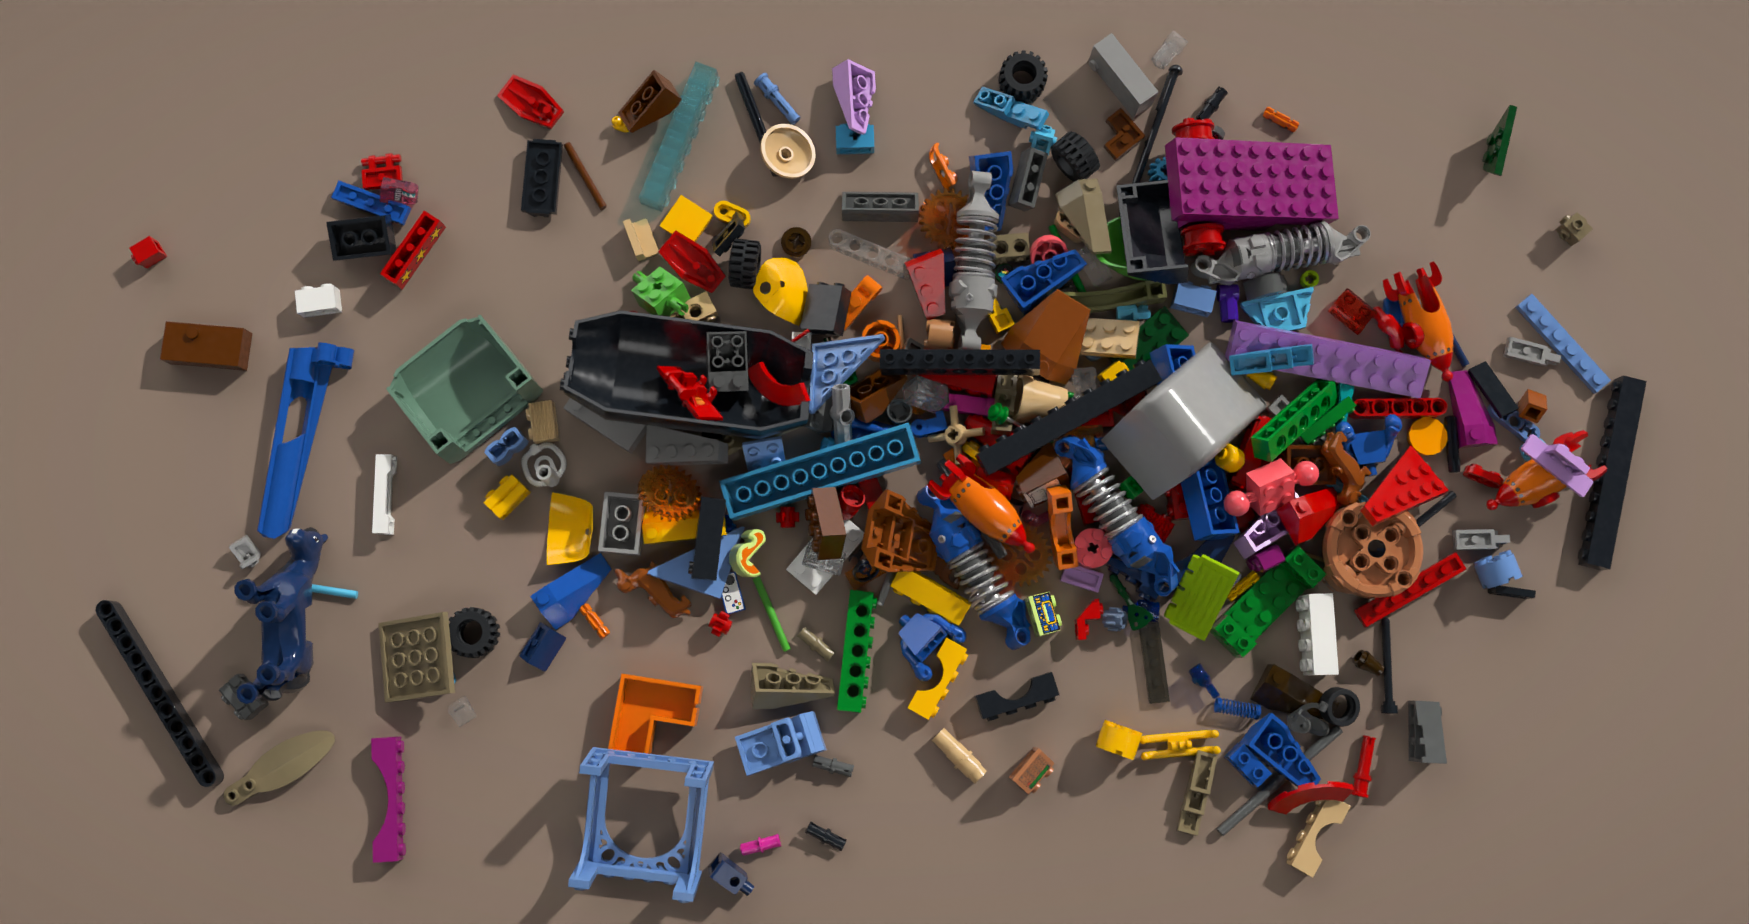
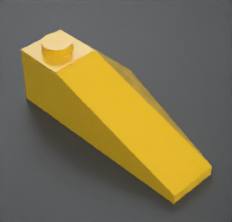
M668 503L646 505L642 522L644 544L696 539L699 510ZM725 515L723 520L722 536L727 535Z

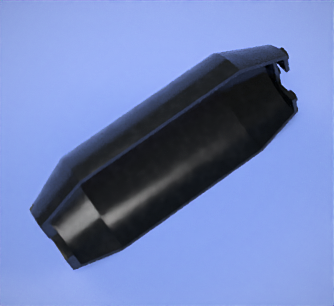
M620 310L575 321L574 328H570L569 340H572L571 356H567L566 368H569V370L564 372V377L561 378L560 390L566 396L605 420L762 439L805 426L808 422L810 402L802 401L801 405L795 406L776 404L765 398L756 389L748 376L749 391L717 392L711 402L721 414L723 420L717 422L713 420H698L687 407L682 406L683 400L679 398L678 392L676 390H669V385L660 376L656 369L657 366L681 367L684 372L694 373L698 378L696 382H698L701 375H705L707 378V332L746 331L748 368L758 362H764L768 372L778 383L791 386L804 383L809 393L813 352L771 330Z

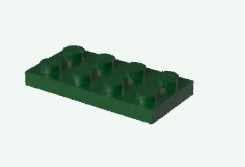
M1163 306L1140 325L1136 359L1107 358L1112 364L1117 361L1125 363L1130 371L1134 369L1133 365L1141 360H1144V362L1151 359L1150 352L1165 344L1178 345L1189 334L1167 307Z

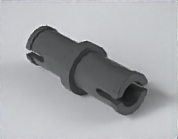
M816 754L812 767L827 770L830 774L838 773L849 777L852 776L854 769L853 764L837 761V758L829 759Z

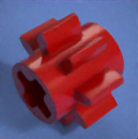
M781 507L780 512H776V523H780L781 528H794L795 522H799V512H795V507Z
M723 611L719 615L714 613L708 627L712 628L711 634L718 637L722 633L728 634L733 621L729 620V614Z

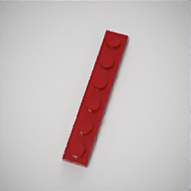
M1454 552L1422 570L1415 582L1402 593L1392 597L1374 598L1355 609L1354 612L1363 627H1368L1466 570V567L1457 552Z

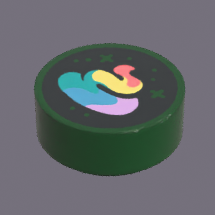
M1009 264L999 265L995 272L996 280L1003 284L1001 278L1013 271V267Z

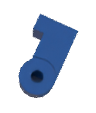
M943 410L935 412V418L914 420L911 424L913 436L923 438L928 435L945 432L948 427Z

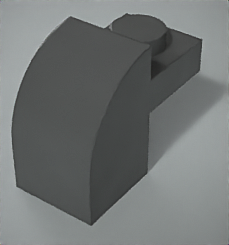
M1279 273L1266 274L1243 282L1247 301L1288 292L1287 281L1284 275H1279Z

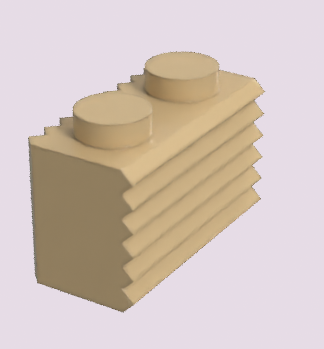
M552 400L528 403L529 409H526V417L528 421H531V428H528L530 440H533L535 444L560 441L555 403Z

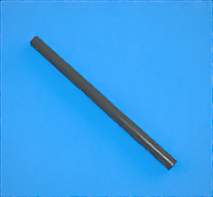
M1337 725L1331 728L1326 736H1322L1304 752L1305 757L1311 761L1343 733L1342 729ZM1278 774L1217 827L1218 832L1222 836L1226 835L1288 780L1281 774Z

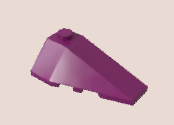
M1468 371L1452 372L1453 379L1448 384L1453 416L1457 418L1459 448L1497 445L1495 425Z

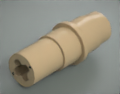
M945 728L932 740L955 765L954 768H958L974 784L987 772L972 755L973 752L971 750L968 751Z

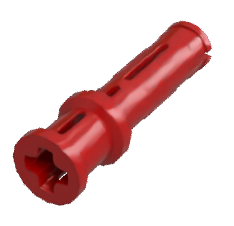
M1363 735L1357 773L1353 774L1354 791L1350 795L1362 798L1369 797L1367 790L1369 782L1372 780L1369 773L1376 740L1374 737L1371 738L1370 736Z

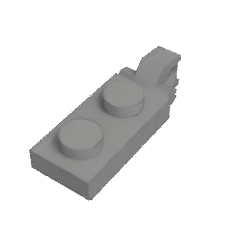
M1513 337L1507 338L1503 357L1538 366L1556 365L1561 360V355L1550 353L1551 349L1548 346Z
M1494 529L1452 531L1453 550L1498 549L1499 544L1510 543V535H1498V531Z

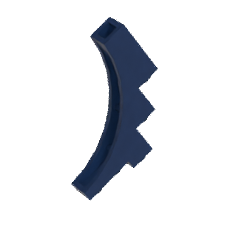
M1235 535L1224 539L1205 540L1193 553L1175 562L1180 570L1177 573V587L1180 586L1179 582L1185 570H1190L1187 566L1193 555L1201 557L1204 554L1221 563ZM1113 557L1105 564V566L1109 567L1108 571L1115 575L1122 574L1126 577L1125 580L1133 585L1138 583L1136 592L1140 593V598L1148 602L1150 599L1152 601L1157 599L1158 594L1154 589L1155 575L1153 573L1127 568L1122 561Z

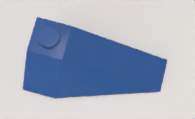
M1006 151L969 156L970 171L989 172L992 175L991 187L989 190H986L984 196L990 207L999 214V222L996 226L998 227L997 231H1001L1007 195H1009L1010 180L1013 175L1012 152ZM985 226V231L994 229L991 226Z
M1074 249L1053 256L1051 259L1040 260L1025 267H1018L1001 278V281L1013 302L1025 316L1050 294L1060 289L1087 266V263L1077 250Z
M599 553L547 584L530 597L542 615L557 630L577 615L579 608L588 601V598L612 569L602 553Z
M1273 713L1267 714L1251 726L1239 742L1245 744L1256 757L1297 787L1312 782L1317 785L1321 780L1309 759L1305 757L1300 749L1301 746L1291 735L1288 726Z

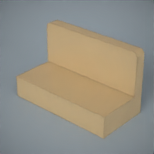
M646 218L634 223L630 219L623 221L638 261L659 254V249Z

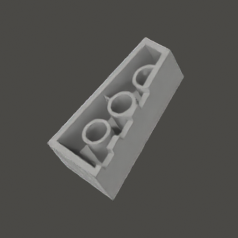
M647 425L646 463L654 466L728 464V444L715 439Z

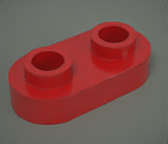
M1477 464L1465 466L1463 472L1466 478L1491 488H1500L1504 481L1499 473L1494 471L1488 472Z

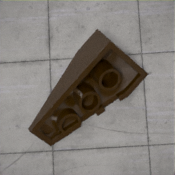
M1267 664L1250 700L1267 709L1292 713L1307 703H1319L1323 693L1279 666ZM1335 700L1332 704L1333 715L1339 705ZM1311 708L1307 710L1309 714L1323 719L1319 709Z

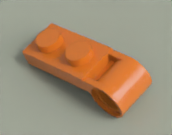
M869 275L865 276L851 292L844 327L845 331L870 301L874 300L883 289Z

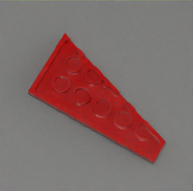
M1410 445L1360 511L1373 527L1443 496L1449 490L1413 446Z

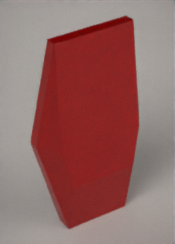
M514 74L497 95L521 118L550 129L553 128L564 113L563 109L542 86Z
M677 230L658 251L682 279L710 293H713L726 277L706 248Z

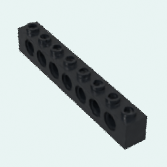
M880 349V371L882 375H1040V350Z

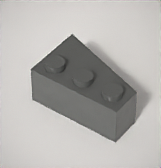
M1408 701L1409 761L1447 764L1441 719L1442 708L1439 702Z

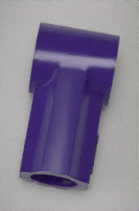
M1238 284L1217 285L1216 298L1220 304L1221 322L1232 323L1233 320L1238 321Z

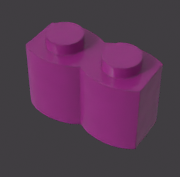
M1274 544L1268 545L1248 557L1246 563L1251 571L1263 573L1285 562L1286 559L1280 547Z

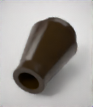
M1359 650L1355 654L1353 663H1355L1357 668L1373 673L1376 676H1380L1383 673L1384 666L1368 651Z

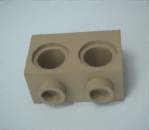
M1028 233L996 235L998 238L993 243L997 248H1003L1005 253L998 254L995 250L992 251L996 255V258L992 260L993 263L1001 265L1015 261V263L1020 264L1029 260L1030 245ZM1021 246L1023 247L1024 251L1017 252L1015 251L1014 247Z

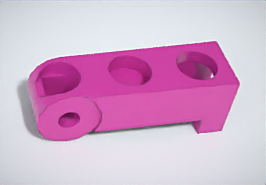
M940 393L938 409L950 411L949 406L957 405L958 413L972 416L976 414L988 418V410L994 405L995 398Z

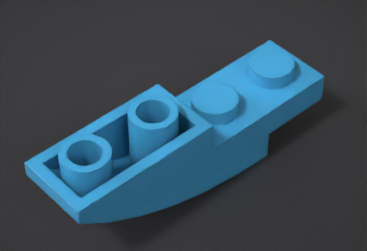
M986 87L981 88L973 102L990 114L1024 129L1031 127L1041 130L1049 116L1047 110L1016 101L1011 95Z

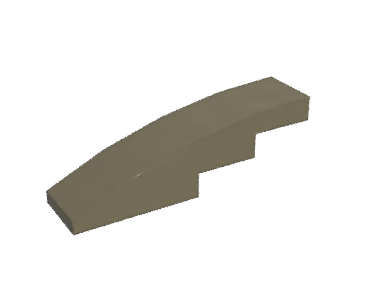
M998 375L995 403H1000L1002 407H1008V417L1013 419L1018 375ZM1006 420L1003 424L997 425L995 421H992L991 434L1011 435V422Z
M1197 750L1176 831L1198 836L1201 817L1204 815L1207 797L1211 791L1218 755Z

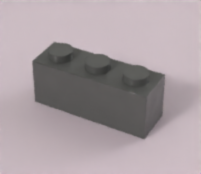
M1032 147L1021 152L1008 206L1024 212L1035 208L1048 153Z

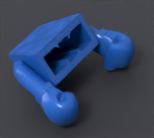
M1389 414L1385 417V430L1355 434L1354 429L1348 422L1342 421L1336 425L1335 433L1342 431L1348 439L1346 442H1342L1344 450L1358 462L1359 467L1366 466L1372 473L1365 477L1378 475L1376 464L1386 461L1393 446L1394 438L1402 429V421L1395 414Z
M917 613L912 618L908 615H903L899 620V624L903 627L899 631V635L902 638L900 641L902 654L911 664L916 677L921 681H928L933 675L931 668L922 662L947 635L950 640L957 644H962L966 640V632L963 628L947 622L939 615L925 614L922 616Z

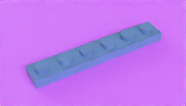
M1533 294L1527 296L1515 307L1558 355H1561V359L1593 394L1600 391L1611 381Z

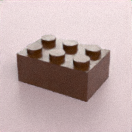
M836 487L812 488L811 496L807 498L808 509H805V519L809 521L808 533L813 538L812 552H816L817 560L841 559L847 534Z

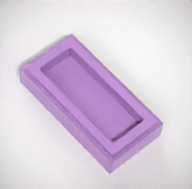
M1078 566L1063 569L1060 581L1098 593L1104 574Z

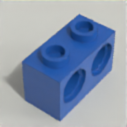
M1237 743L1224 756L1253 787L1258 788L1272 774L1243 743Z

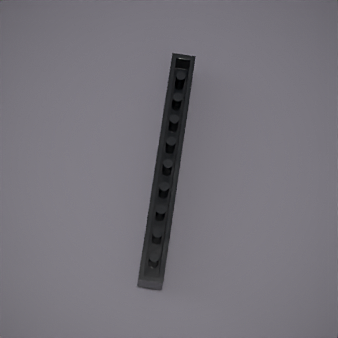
M1151 359L1147 362L1141 360L1133 365L1134 369L1127 371V369L1122 370L1116 374L1117 378L1112 381L1109 378L1099 383L1100 387L1095 390L1092 387L1081 393L1082 397L1077 400L1075 397L1064 402L1066 406L1060 409L1058 406L1047 411L1048 415L1044 418L1038 416L1030 421L1031 425L1025 428L1023 425L1013 430L1014 434L1009 437L1003 435L995 440L996 444L992 446L986 444L979 448V453L975 457L986 477L1160 383L1162 379Z
M1623 375L1614 379L1611 384L1612 395L1607 404L1608 415L1603 424L1605 430L1600 440L1601 451L1596 460L1597 468L1604 465L1607 467V471L1600 478L1593 481V491L1589 496L1590 507L1585 516V521H1587L1586 527L1581 536L1583 540L1582 548L1578 552V565L1600 571L1611 569L1647 381Z

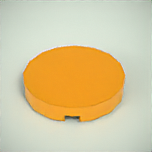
M1423 417L1414 421L1407 432V442L1413 446L1417 453L1423 456H1432L1441 452L1448 440L1444 425L1432 417Z

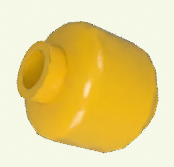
M1228 444L1215 456V463L1223 470L1234 473L1243 467L1245 455L1239 448Z

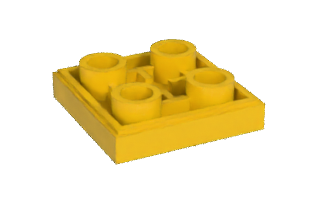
M680 195L659 226L671 235L677 230L696 242L712 220L713 215Z

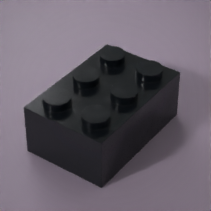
M391 214L326 222L333 261L391 255L397 250Z

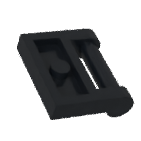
M735 212L732 220L718 235L711 239L713 251L718 256H721L724 252L726 253L731 248L733 241L736 238H740L744 233L743 221L745 218L739 212Z

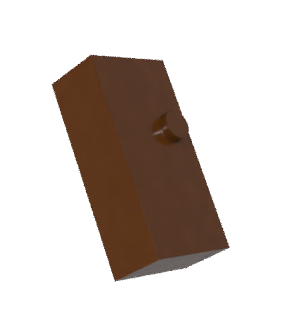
M166 321L160 360L172 365L247 371L253 333L244 328Z

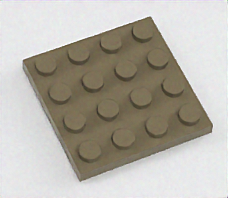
M448 612L379 623L385 703L455 693Z

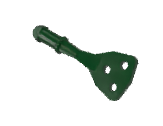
M1110 574V582H1112L1118 594L1123 597L1127 604L1128 621L1131 629L1136 631L1145 627L1153 619V615L1146 608L1135 604L1131 600L1126 587L1118 579V576Z

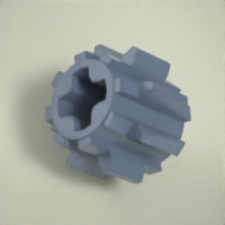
M1109 607V610H1105L1102 616V623L1105 628H1108V631H1121V629H1125L1128 616L1125 611H1122V608Z

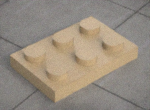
M1089 318L1080 355L1136 359L1140 321Z

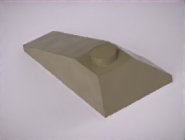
M1097 178L1079 179L1057 192L1055 197L1060 212L1070 220L1069 224L1071 227L1076 228L1081 235L1080 239L1091 254H1110L1112 250L1102 192Z
M752 663V709H775L835 696L833 679L811 673L803 675L796 673V669L790 668L788 671L780 669L778 665L772 663Z

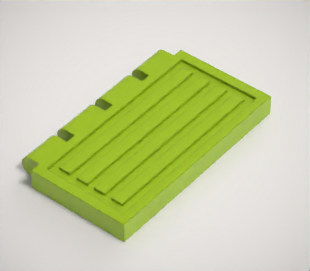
M1203 554L1201 557L1198 555L1192 556L1187 566L1190 570H1185L1179 582L1180 586L1176 588L1171 599L1173 603H1169L1164 616L1170 619L1168 623L1205 641L1240 572Z

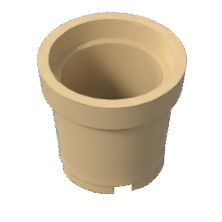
M1019 375L1013 419L1024 425L1025 423H1030L1032 419L1038 416L1044 418L1048 415L1047 411L1058 406L1060 409L1066 406L1064 402L1068 400V390L1034 380L1032 376Z

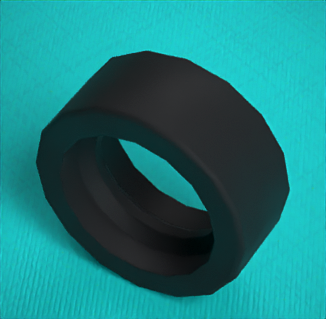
M1332 687L1326 690L1320 698L1319 704L1321 701L1329 704L1326 712L1319 710L1322 718L1328 723L1341 727L1349 726L1359 716L1360 701L1351 690ZM1339 695H1343L1347 700L1346 712L1342 717L1335 718L1332 713L1333 701Z

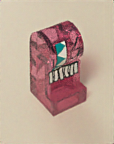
M383 177L380 202L396 201L411 205L415 204L418 201L419 187L412 182Z

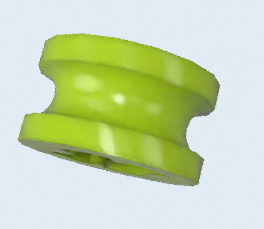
M1308 270L1300 277V284L1304 288L1314 287L1319 282V275L1314 270ZM1308 275L1311 276L1310 278H1313L1311 284L1308 283L1309 281L1306 282L1305 280L1308 277Z

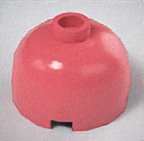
M1044 235L1033 242L1030 248V260L1034 264V262L1051 259L1053 256L1068 252V249L1059 237Z

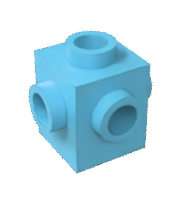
M1043 125L1041 130L1031 131L1029 142L1032 143L1031 147L1046 152L1049 155L1051 146L1057 141V137H1054L1055 130L1048 125Z

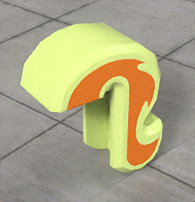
M750 529L741 535V538L745 540L744 543L736 544L729 553V563L734 572L741 577H757L761 575L749 559L766 542V537L762 530Z

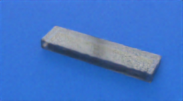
M1159 622L1148 623L1145 627L1139 629L1149 704L1170 702Z

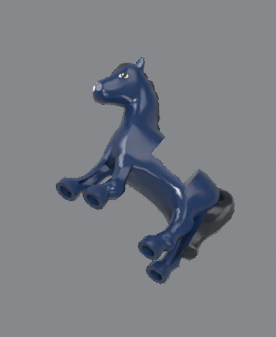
M312 527L304 530H290L285 537V542L291 557L267 581L256 587L254 581L245 579L238 581L234 586V593L238 599L251 604L259 603L255 608V615L261 621L262 630L261 666L257 670V678L253 683H243L237 689V698L242 703L249 704L261 697L263 700L277 701L282 697V693L288 694L302 691L310 682L309 673L314 664L313 643L306 640L305 608L312 605V581L318 568L322 546L328 539L326 534L320 535Z

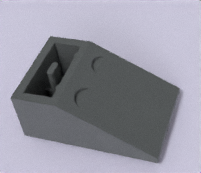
M746 331L707 332V392L710 391L712 386L717 389V392L749 391Z

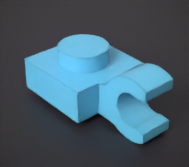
M1136 304L1116 307V320L1137 321V319H1149L1151 316L1148 305H1140L1138 308Z

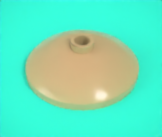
M778 124L768 129L762 137L760 143L762 159L766 166L778 176L788 179L799 178L807 174L814 165V145L809 136L800 128L790 124Z

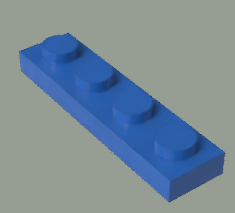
M338 181L331 196L335 201L376 216L391 214L392 222L403 226L411 211V208L407 205L342 181Z

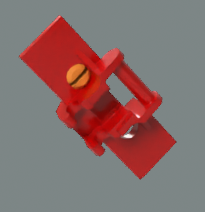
M657 366L656 369L669 385V390H676L678 392L679 398L683 400L682 406L687 407L696 419L713 420L714 422L723 420L721 414L711 404L717 394V389L712 386L706 394L707 388L705 385L707 378L705 375H701L700 380L696 382L698 378L695 374L684 372L681 367Z

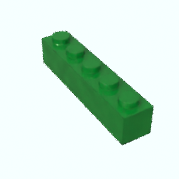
M1349 396L1319 418L1299 437L1306 445L1313 444L1316 441L1315 438L1323 436L1328 428L1332 429L1335 426V422L1338 420L1339 422L1345 418L1344 415L1352 413L1357 405Z

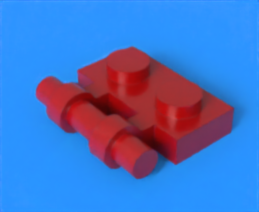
M389 153L385 154V156L376 157L372 155L361 159L362 166H369V169L361 170L363 189L373 190L403 186L402 167L400 165L394 166V163L402 161L401 155ZM386 164V167L377 168V165Z

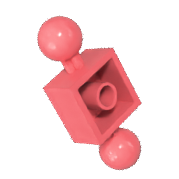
M1280 458L1246 473V494L1241 491L1228 493L1224 499V508L1232 516L1244 515L1250 506L1259 516L1272 512L1294 499L1295 484L1298 483L1301 486L1313 485L1319 478L1318 467L1310 461H1302L1292 470Z

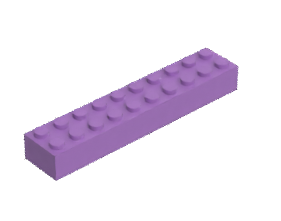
M1233 320L1225 353L1228 361H1230V355L1312 344L1314 365L1295 366L1277 371L1421 398L1431 360L1425 357Z

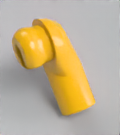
M619 116L612 118L611 122L615 130L625 133L629 132Z

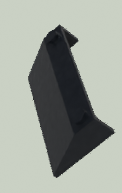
M1168 180L1116 185L1128 276L1163 284L1188 283V264H1185L1178 221L1171 220Z

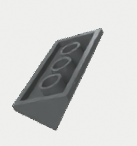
M842 192V221L918 222V193Z

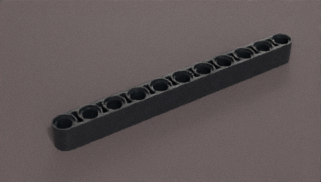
M100 601L95 609L97 616L195 778L203 787L219 785L224 779L222 769L123 606L117 601ZM110 605V606H111V612L108 614V613H107V608H108V606ZM119 622H121L120 630L117 629V624ZM129 638L132 641L130 647H128L127 641ZM139 655H141L142 660L138 664L137 658ZM149 672H151L152 678L150 680H148L147 674ZM159 688H161L162 690L161 697H158L157 691ZM169 705L172 706L171 714L167 711ZM179 722H181L183 725L181 731L178 730ZM190 738L193 741V745L191 748L188 746V741ZM200 755L203 757L202 765L198 763ZM210 772L214 776L212 782H210L208 779V775Z

